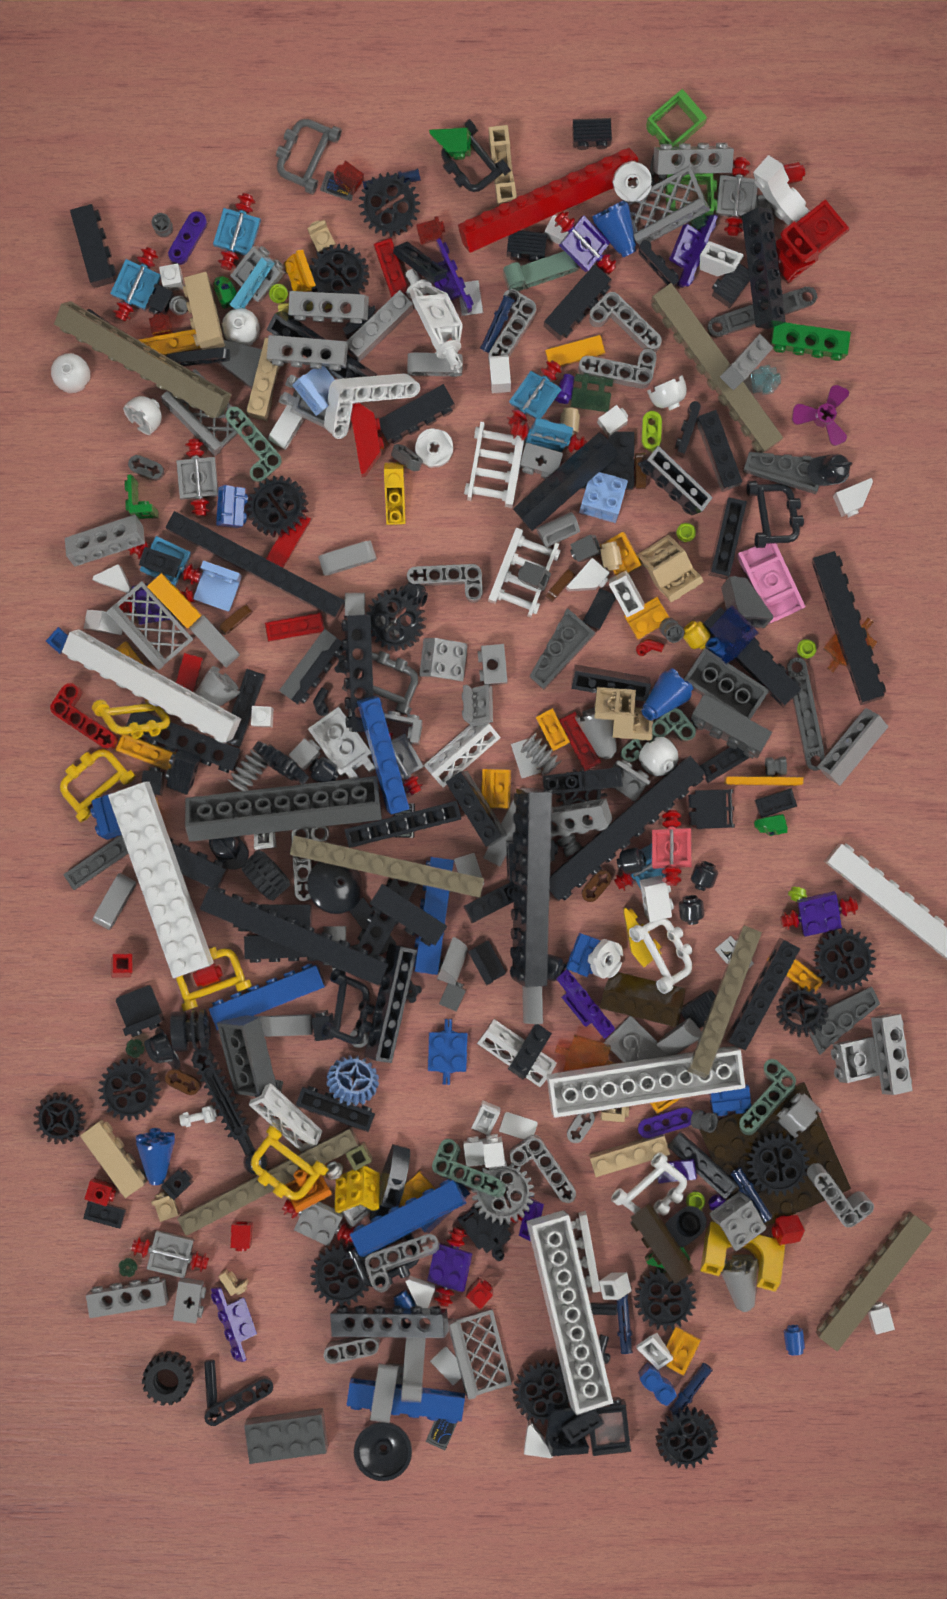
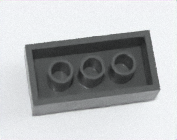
M705 694L691 717L694 727L699 730L704 728L710 732L709 735L718 740L721 738L727 741L726 744L729 747L743 750V754L752 759L754 757L758 759L772 734L770 730Z
M323 1408L247 1418L244 1428L249 1464L327 1453L328 1441Z

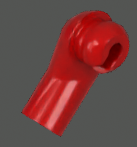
M646 639L637 645L636 652L639 656H645L651 650L662 653L664 643Z

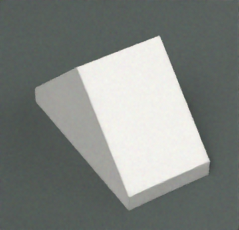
M508 355L489 357L491 392H511Z
M118 564L93 576L92 579L97 583L126 593L132 590L122 567Z
M87 610L84 629L122 635L123 630L107 612Z
M275 832L254 834L255 850L277 847Z
M482 1100L472 1129L490 1135L501 1112L500 1107Z
M410 1275L407 1276L405 1282L416 1305L428 1308L435 1284Z
M658 1333L651 1335L636 1346L657 1369L673 1360L671 1353Z
M530 1419L527 1421L524 1455L552 1458L545 1443V1438Z

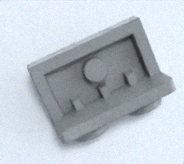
M487 684L471 688L468 685H463V719L472 727L493 722L492 686Z

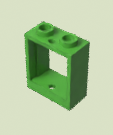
M681 89L647 118L646 129L650 135L656 136L659 144H672V147H679V144L684 143L705 125L707 116L687 93ZM676 105H679L693 121L694 125L672 143L656 122Z
M713 173L695 174L698 184L706 185L707 203L710 211L697 218H705L706 216L713 215L714 211H717V199H714L717 181L713 180ZM667 174L666 179L673 176L674 174ZM690 175L683 176L680 184L689 185ZM668 184L666 186L667 195L671 196L675 185ZM666 198V206L668 204L669 198ZM673 200L670 210L674 212L678 210L676 209L675 200Z

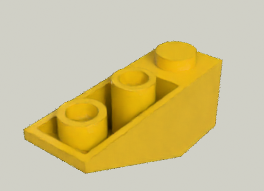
M400 462L384 463L386 525L406 524L404 465Z
M624 907L623 915L630 952L644 968L654 959L644 940L635 942L631 939L629 929L639 925L635 920L638 916L631 908L627 910ZM654 938L652 941L654 942L659 954L661 955L662 953L659 949H661L662 947Z

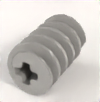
M535 733L522 745L523 747L520 752L528 751L526 758L533 757L531 764L538 762L536 769L544 768L541 774L546 775L561 761L555 762L558 756L551 757L550 755L553 750L545 751L547 744L540 745L542 738L535 740L537 735Z
M252 749L250 751L253 756L246 755L245 757L248 762L241 761L240 763L243 768L236 767L238 774L231 773L233 780L227 779L241 791H249L246 785L253 786L251 779L258 780L255 773L262 774L263 772L260 767H268L265 761Z

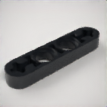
M214 348L165 354V356L184 367L230 361V350Z
M262 1376L208 1407L204 1412L205 1422L209 1426H216L268 1396L273 1391L272 1380L267 1376ZM262 1382H264L265 1384H268V1383H269L268 1389H267V1390H264V1389L262 1388V1389L258 1390V1394H259V1395L256 1396V1393H255V1390L253 1389V1387L256 1386V1390H257V1389H259V1388L262 1387V1386H261V1383H262ZM246 1391H250L253 1394L252 1399L249 1401L242 1399V1394ZM229 1401H233L236 1404L235 1409L232 1411L225 1409V1404ZM221 1406L222 1411L225 1415L222 1416V1414L219 1413L216 1415V1420H213L212 1418L208 1419L210 1417L209 1413L213 1412V1414H216L220 1412L218 1407Z

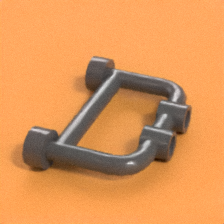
M301 119L296 122L292 130L287 129L285 131L284 140L287 141L285 146H279L276 151V157L279 158L277 162L279 175L286 180L305 187V192L314 195L318 187V180L312 178L313 173L328 141L337 143L342 129L333 126L331 129L310 119ZM309 127L323 133L304 177L301 178L286 171L284 165L290 157L293 145L298 140L301 128Z
M386 652L372 653L373 661L406 673L411 677L405 697L373 685L374 694L398 703L395 711L404 715L410 714L412 708L409 705L418 685V674L414 669L407 666V661L401 658H397L394 661L389 659L390 654ZM356 668L353 675L356 679L359 678L361 669ZM358 688L355 689L354 695H356Z

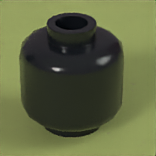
M407 582L400 587L399 590L404 589V595L411 592L410 598L417 597L415 603H422L420 607L425 605L428 593L424 586Z
M325 757L316 758L309 769L311 778L319 783L336 781L339 775L337 773V765Z
M636 847L622 850L619 858H617L619 870L622 869L627 875L641 872L644 866H646L644 852Z
M701 861V863H697L694 866L690 879L695 884L696 889L705 891L706 888H713L718 876V870L714 864Z
M696 895L684 896L683 900L679 902L680 919L689 925L698 924L699 920H702L705 915L703 901Z
M548 954L547 980L557 981L556 978L565 971L566 964L563 963L561 957Z

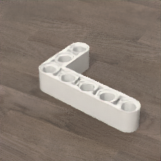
M408 374L336 379L329 387L324 427L336 439L344 438L349 430L353 403L412 398L419 393L420 385Z

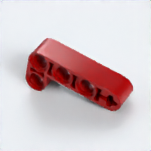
M72 683L65 684L50 705L51 712L101 747L106 749L115 748L119 742L118 736L75 707L82 696L81 688ZM74 687L75 695L69 697L67 692L70 688ZM63 703L65 709L62 713H58L57 706ZM75 714H79L81 717L80 722L77 724L73 723V716ZM94 724L97 730L95 734L91 735L88 729ZM100 736L110 737L111 744H106L107 741Z

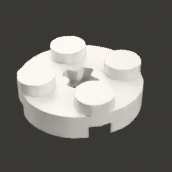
M629 161L622 164L616 170L612 182L615 192L622 200L633 202L640 201L648 195L651 190L652 178L649 170L643 164ZM630 177H631V178H634V177L637 178V179H636V183H637L636 186H633V185H631L630 187L628 186V183H629L628 179H629Z
M430 428L418 436L415 451L423 459L422 464L429 468L441 467L453 455V442L445 431ZM432 443L439 445L438 452H430V445Z
M602 939L588 956V963L591 964L593 974L604 979L615 976L622 965V962H620V958L623 956L622 947L617 942Z

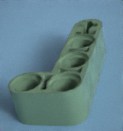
M563 251L522 266L518 262L509 264L503 268V277L508 290L514 289L519 292L572 274L579 270V266Z
M231 407L226 412V420L260 459L251 467L250 477L254 482H262L280 467L281 456L240 408ZM233 412L234 414H236L238 412L239 420L242 422L243 419H245L246 422H243L239 426V428H237L236 426H238L239 423L235 419H230V413ZM245 426L253 429V433L250 436L243 435L242 429ZM257 441L265 443L266 447L263 451L255 449L254 446ZM276 456L278 458L277 465H269L267 462L268 457ZM254 469H262L264 472L263 477L255 478L253 476Z
M675 708L653 723L652 740H649V743L655 741L654 738L665 737L671 731L681 741H689L694 738L696 729L680 709ZM672 712L677 713L679 716V720L676 723L671 722L669 719V715ZM657 724L664 727L662 735H658L654 731ZM683 727L691 730L690 737L686 738L681 734ZM633 739L622 748L620 752L622 760L629 763L639 758L640 753L638 750L632 754L633 758H627L625 755L627 753L626 749L630 751L635 747L633 745L634 742L639 750L643 748L639 743L640 739Z
M775 1059L766 1061L763 1071L766 1078L773 1084L740 1120V1130L745 1135L755 1133L795 1088V1076ZM774 1065L778 1071L771 1074L767 1071V1067ZM789 1078L792 1081V1085L786 1087L781 1081ZM776 1092L780 1098L777 1101H772L769 1098V1094ZM762 1106L766 1108L767 1112L764 1115H759L756 1113V1109ZM751 1114H753L755 1120L752 1122V1128H744V1122L749 1123L752 1120Z
M444 1139L440 1143L432 1164L435 1173L492 1197L498 1198L504 1195L506 1186L501 1180L457 1163L461 1151L459 1144L452 1139ZM453 1144V1151L451 1153H447V1147ZM442 1163H446V1169L440 1172L439 1166ZM463 1169L464 1175L458 1179L456 1176L457 1172ZM477 1176H481V1183L474 1185V1179ZM488 1183L499 1186L498 1190L490 1188Z

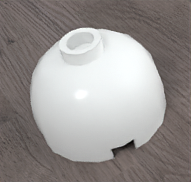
M244 308L232 309L223 318L222 332L227 341L251 346L260 335V325L257 317L251 311Z
M65 353L54 360L51 367V377L59 389L67 393H77L83 390L87 382H89L90 369L80 356L73 353Z
M683 376L679 377L680 381L678 382L673 379L654 387L655 392H651V389L647 390L652 403L659 408L668 407L669 410L679 407V402L685 398L687 391Z
M138 396L127 402L123 408L131 423L135 421L140 425L137 429L146 435L154 432L161 423L160 405L153 398Z
M656 737L654 738L655 741L647 742L640 751L639 761L642 768L649 774L665 776L677 766L679 760L678 751L669 739Z

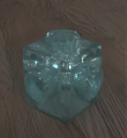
M765 365L752 371L753 393L762 392L763 395H768L776 391L779 386L778 384H781L780 373H777L776 367L771 368L770 365Z

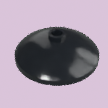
M318 862L309 873L307 881L308 892L312 901L321 910L331 914H342L350 911L359 903L363 893V881L358 870ZM338 880L342 881V885L338 884Z
M376 1422L368 1425L360 1432L354 1445V1459L359 1470L368 1478L376 1481H389L399 1477L409 1466L412 1457V1445L408 1435L401 1427L390 1422ZM386 1445L387 1449L382 1450L380 1446Z

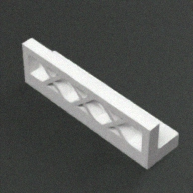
M489 723L474 727L469 725L425 763L424 767L442 787H445L447 780L463 771L501 737ZM491 732L493 734L488 741H483L487 733ZM477 746V750L474 753H469L471 747ZM463 758L459 766H454L456 760ZM444 771H448V775L443 780L438 777Z
M494 1019L477 1044L507 1065H510L525 1040ZM489 1038L494 1042V1045H490L485 1039ZM502 1050L509 1052L510 1056L503 1054ZM541 1052L526 1078L541 1087L547 1080L546 1075L552 1073L557 1062ZM533 1072H537L543 1077L539 1079L533 1074Z
M271 1083L265 1085L261 1096L250 1100L249 1105L273 1127L278 1129L301 1152L317 1146L322 1130ZM259 1103H263L266 1107L260 1106ZM298 1139L304 1140L306 1143L302 1144Z

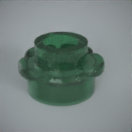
M702 214L690 221L691 227H695L696 230L703 228L707 225L706 221L708 218Z
M139 1039L128 1041L125 1049L126 1053L132 1058H138L145 1050L142 1041Z
M131 1258L120 1261L118 1265L120 1268L119 1273L122 1276L132 1277L137 1270V1263Z

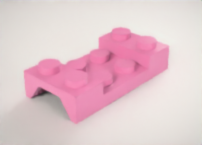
M776 543L766 544L765 548L753 547L736 555L751 585L773 615V619L769 624L805 608Z

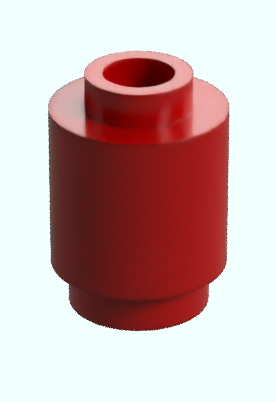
M800 162L783 165L789 178L787 184L803 180L805 176L804 165H801Z
M215 963L193 972V978L198 987H205L221 981V976H223L220 965L216 966Z

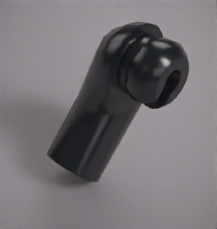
M323 687L320 688L313 700L316 713L320 716H326L329 712L325 702L329 691Z
M510 1236L501 1243L497 1238L495 1239L498 1245L491 1250V1254L496 1261L504 1259V1244L511 1239Z
M600 1334L598 1340L603 1361L605 1364H608L610 1354L605 1353L609 1337Z

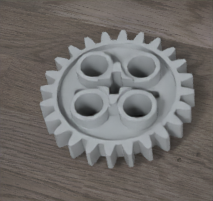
M506 1161L505 1166L488 1167V1171L482 1168L483 1173L497 1177L501 1181L504 1176L512 1178V1183L505 1184L507 1190L506 1198L512 1207L508 1208L504 1196L496 1198L472 1189V1192L477 1194L472 1197V1200H478L474 1207H481L479 1214L485 1212V1220L492 1217V1223L499 1219L500 1225H502L503 1220H506L509 1225L511 1218L517 1222V1215L523 1218V1210L529 1212L530 1209L527 1204L532 1205L533 1203L529 1198L534 1197V1193L529 1192L534 1188V1185H528L531 1178L525 1179L527 1171L521 1173V1166L515 1169L513 1163L507 1166ZM477 1176L479 1181H474V1185L481 1183V1176ZM511 1194H520L521 1200L513 1201ZM500 1201L503 1203L504 1208L497 1210L493 1204Z

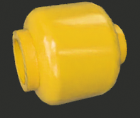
M691 621L683 628V639L691 649H704L711 637V633L701 621Z

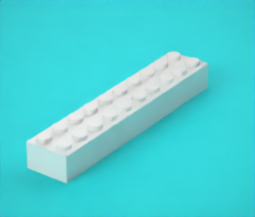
M143 782L109 794V800L172 977L176 978L210 966L214 962L150 782Z
M737 1046L719 1048L710 1073L705 1079L687 1072L694 1052L547 1074L551 1113L556 1118L745 1088L741 1050Z
M562 1210L528 1220L526 1222L570 1407L576 1414H580L612 1404L613 1399L569 1215Z

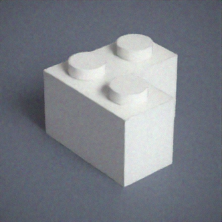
M498 1134L486 1135V1138L479 1139L478 1136L468 1137L467 1141H464L467 1167L485 1165L486 1168L505 1166L502 1136L498 1137Z

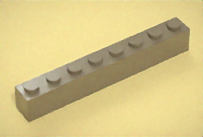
M745 925L741 928L687 1072L704 1079L709 1075L762 932Z
M912 1212L903 1215L899 1222L901 1224L897 1229H893L889 1233L887 1242L878 1247L876 1256L865 1264V1270L862 1274L854 1278L851 1288L843 1292L840 1297L841 1301L837 1306L834 1305L830 1309L827 1319L825 1321L822 1320L818 1324L816 1331L818 1337L837 1352L933 1230Z

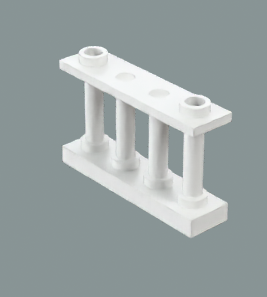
M480 422V427H476L474 438L477 439L471 479L470 483H466L464 494L468 495V501H471L472 494L499 498L505 501V507L513 508L524 440L521 441L520 436H516L513 439V435L484 430V422ZM482 438L510 442L512 445H515V450L508 454L480 449ZM479 456L509 461V464H512L511 471L506 473L477 468ZM475 476L505 480V482L509 483L508 490L499 491L474 486Z
M516 528L488 601L496 604L497 600L501 601L503 599L529 609L528 617L531 618L532 614H537L540 603H537L541 590L523 584L517 576L512 575L508 571L510 565L518 564L523 566L525 561L549 571L553 560L557 561L561 550L558 549V543H555L554 548L551 549L527 540L525 536H522L523 530ZM524 546L550 556L547 566L545 567L518 557V554L515 553L517 547ZM509 581L535 591L536 595L533 602L504 592L501 589L503 583H508Z
M586 1211L578 1212L579 1218L576 1221H571L572 1229L582 1231L583 1237L575 1240L577 1248L585 1249L586 1253L583 1259H579L581 1267L589 1269V1275L584 1278L585 1285L588 1288L592 1287L593 1293L600 1292Z

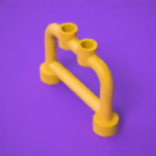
M102 699L95 701L92 705L95 715L102 716L113 732L117 734H131L134 739L140 738L143 732H149L153 737L157 736L161 730L166 729L170 725L169 716L164 709L150 704L147 699H145V704L109 708L106 701ZM155 710L162 722L156 723L154 720H150L142 725L133 722L129 726L121 727L114 722L111 716Z
M99 749L92 754L86 752L80 757L82 762L77 767L72 764L65 770L67 775L60 783V792L78 813L75 817L80 823L92 815L88 808L92 804V800L99 798L119 780L126 786L136 778L133 771H127L109 750ZM99 757L107 758L117 772L79 804L68 791V784L80 776L81 772L93 765Z
M216 947L209 949L213 960L222 956L230 958L236 974L235 977L191 993L188 991L183 975L176 977L184 1003L181 1004L183 1011L198 1007L197 998L235 985L237 992L252 987L250 979L246 980L235 952L227 948L217 950Z
M270 1125L266 1130L268 1136L251 1159L252 1169L259 1176L257 1180L261 1184L267 1186L269 1183L274 1187L272 1192L278 1197L282 1198L285 1195L292 1200L301 1199L308 1193L319 1176H325L329 1169L318 1160H316L313 1166L309 1165L278 1141L283 1134ZM270 1145L310 1175L298 1192L291 1191L285 1184L279 1182L269 1172L259 1166L260 1158Z

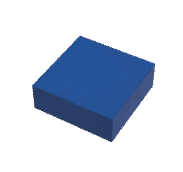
M58 627L46 642L59 654H62L68 635Z

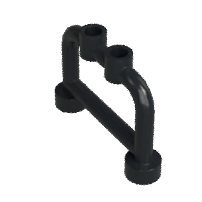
M468 119L463 125L471 133V147L492 172L479 183L472 184L443 148L441 150V157L445 164L442 166L449 175L453 172L456 176L453 180L459 188L464 186L470 192H479L501 174L506 176L511 170L503 159L499 160L496 164L473 137L478 132V129Z
M747 481V496H757L763 531L755 534V547L765 548L766 544L790 543L798 539L800 527L804 525L803 515L797 514V510L801 508V500L794 497L793 490L783 484H757V481ZM781 491L786 494V506L790 514L789 524L792 527L791 535L771 536L764 492Z
M335 968L330 976V981L339 985L333 1024L329 1022L324 1024L321 1035L329 1040L337 1038L350 1044H358L363 1040L365 1033L371 1030L372 1023L367 1021V1016L373 1013L375 1006L370 1003V992L364 983L346 976L345 971ZM347 985L359 989L363 995L362 1001L358 1006L360 1017L355 1025L356 1029H358L355 1037L340 1031Z
M411 1232V1233H409V1234H407V1235H405V1236L399 1238L398 1240H396V1241H394V1242H392V1243H390V1244H388V1245H386V1246H384V1247H382V1248H380V1249L374 1251L373 1253L378 1252V1251H381V1250H383L384 1248H386V1247H388V1246H390V1245H392V1244H394V1243H396V1242H398V1241H400V1240H402V1239H404V1238H406L407 1241L412 1240V1239H414V1236H413V1234H412V1232ZM355 1245L345 1249L344 1253L347 1259H352L363 1284L373 1287L361 1262L368 1255L365 1257L359 1256ZM410 1246L412 1254L414 1255L417 1251V1248L415 1246ZM419 1259L387 1271L390 1285L393 1284L392 1278L397 1275L400 1278L409 1276L411 1274L409 1269L413 1268ZM382 1277L376 1280V1286L380 1284L384 1286L386 1283V1279Z

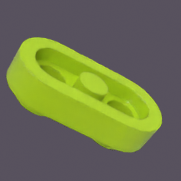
M656 411L647 412L642 419L641 442L645 449L650 450L661 443L662 418ZM653 419L655 424L650 425L648 420ZM649 438L654 439L653 444L648 443Z

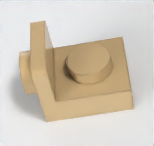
M319 220L315 221L307 228L317 252L323 253V247L329 250L330 245L336 246L325 220L321 222Z
M629 1106L620 1107V1112L617 1111V1108L601 1110L600 1118L605 1121L625 1122V1117L629 1116Z
M165 1191L156 1194L155 1198L151 1201L152 1205H155L160 1222L179 1215L175 1200Z
M225 1269L218 1276L231 1296L235 1293L240 1295L247 1289L248 1279L246 1278L237 1284L238 1280L232 1271L229 1273Z

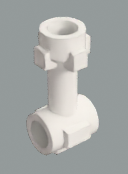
M213 1105L203 1107L202 1112L189 1115L188 1112H184L183 1115H179L182 1127H190L191 1122L203 1119L205 1123L216 1121L217 1117L216 1109L213 1108Z

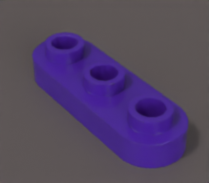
M198 211L192 212L186 219L168 251V256L173 264L183 265L187 262L207 227V220L203 213ZM199 218L200 221L198 223H194V219ZM190 235V238L185 240L184 236ZM180 251L181 254L179 256H175V252Z
M680 1107L644 1118L638 1123V1132L644 1138H652L691 1125L693 1112L688 1107ZM682 1113L687 1114V1118L684 1120L680 1118ZM663 1119H668L669 1123L663 1125L662 1121ZM646 1124L651 1126L649 1131L644 1130Z

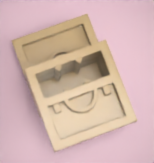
M670 535L637 554L640 562L647 568L655 586L670 602L679 599L682 595L704 582L702 577L692 567L685 550Z
M597 687L595 719L614 720V738L652 740L653 721L643 716L641 711L643 708H635L636 690Z

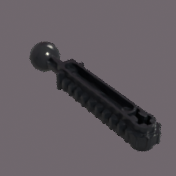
M202 1048L195 1050L191 1059L193 1067L199 1069L197 1075H202L200 1081H205L204 1089H209L207 1095L213 1096L211 1102H216L217 1104L214 1109H219L220 1112L217 1115L223 1116L221 1123L227 1124L224 1130H230L227 1137H233L234 1140H238L245 1153L243 1160L244 1168L247 1172L256 1174L251 1166V1159L257 1151L248 1136V1128L251 1124H245L244 1121L247 1117L241 1116L244 1111L238 1110L240 1103L234 1102L236 1096H231L233 1090L227 1088L229 1082H224L226 1076H221L222 1069H217L216 1066L219 1062H214L216 1056L213 1055L212 1050H203ZM201 1055L207 1057V1059L205 1060V1062H204V1061H202V1062L199 1061V1058H201ZM263 1154L259 1160V1166L265 1170L268 1160L266 1155Z

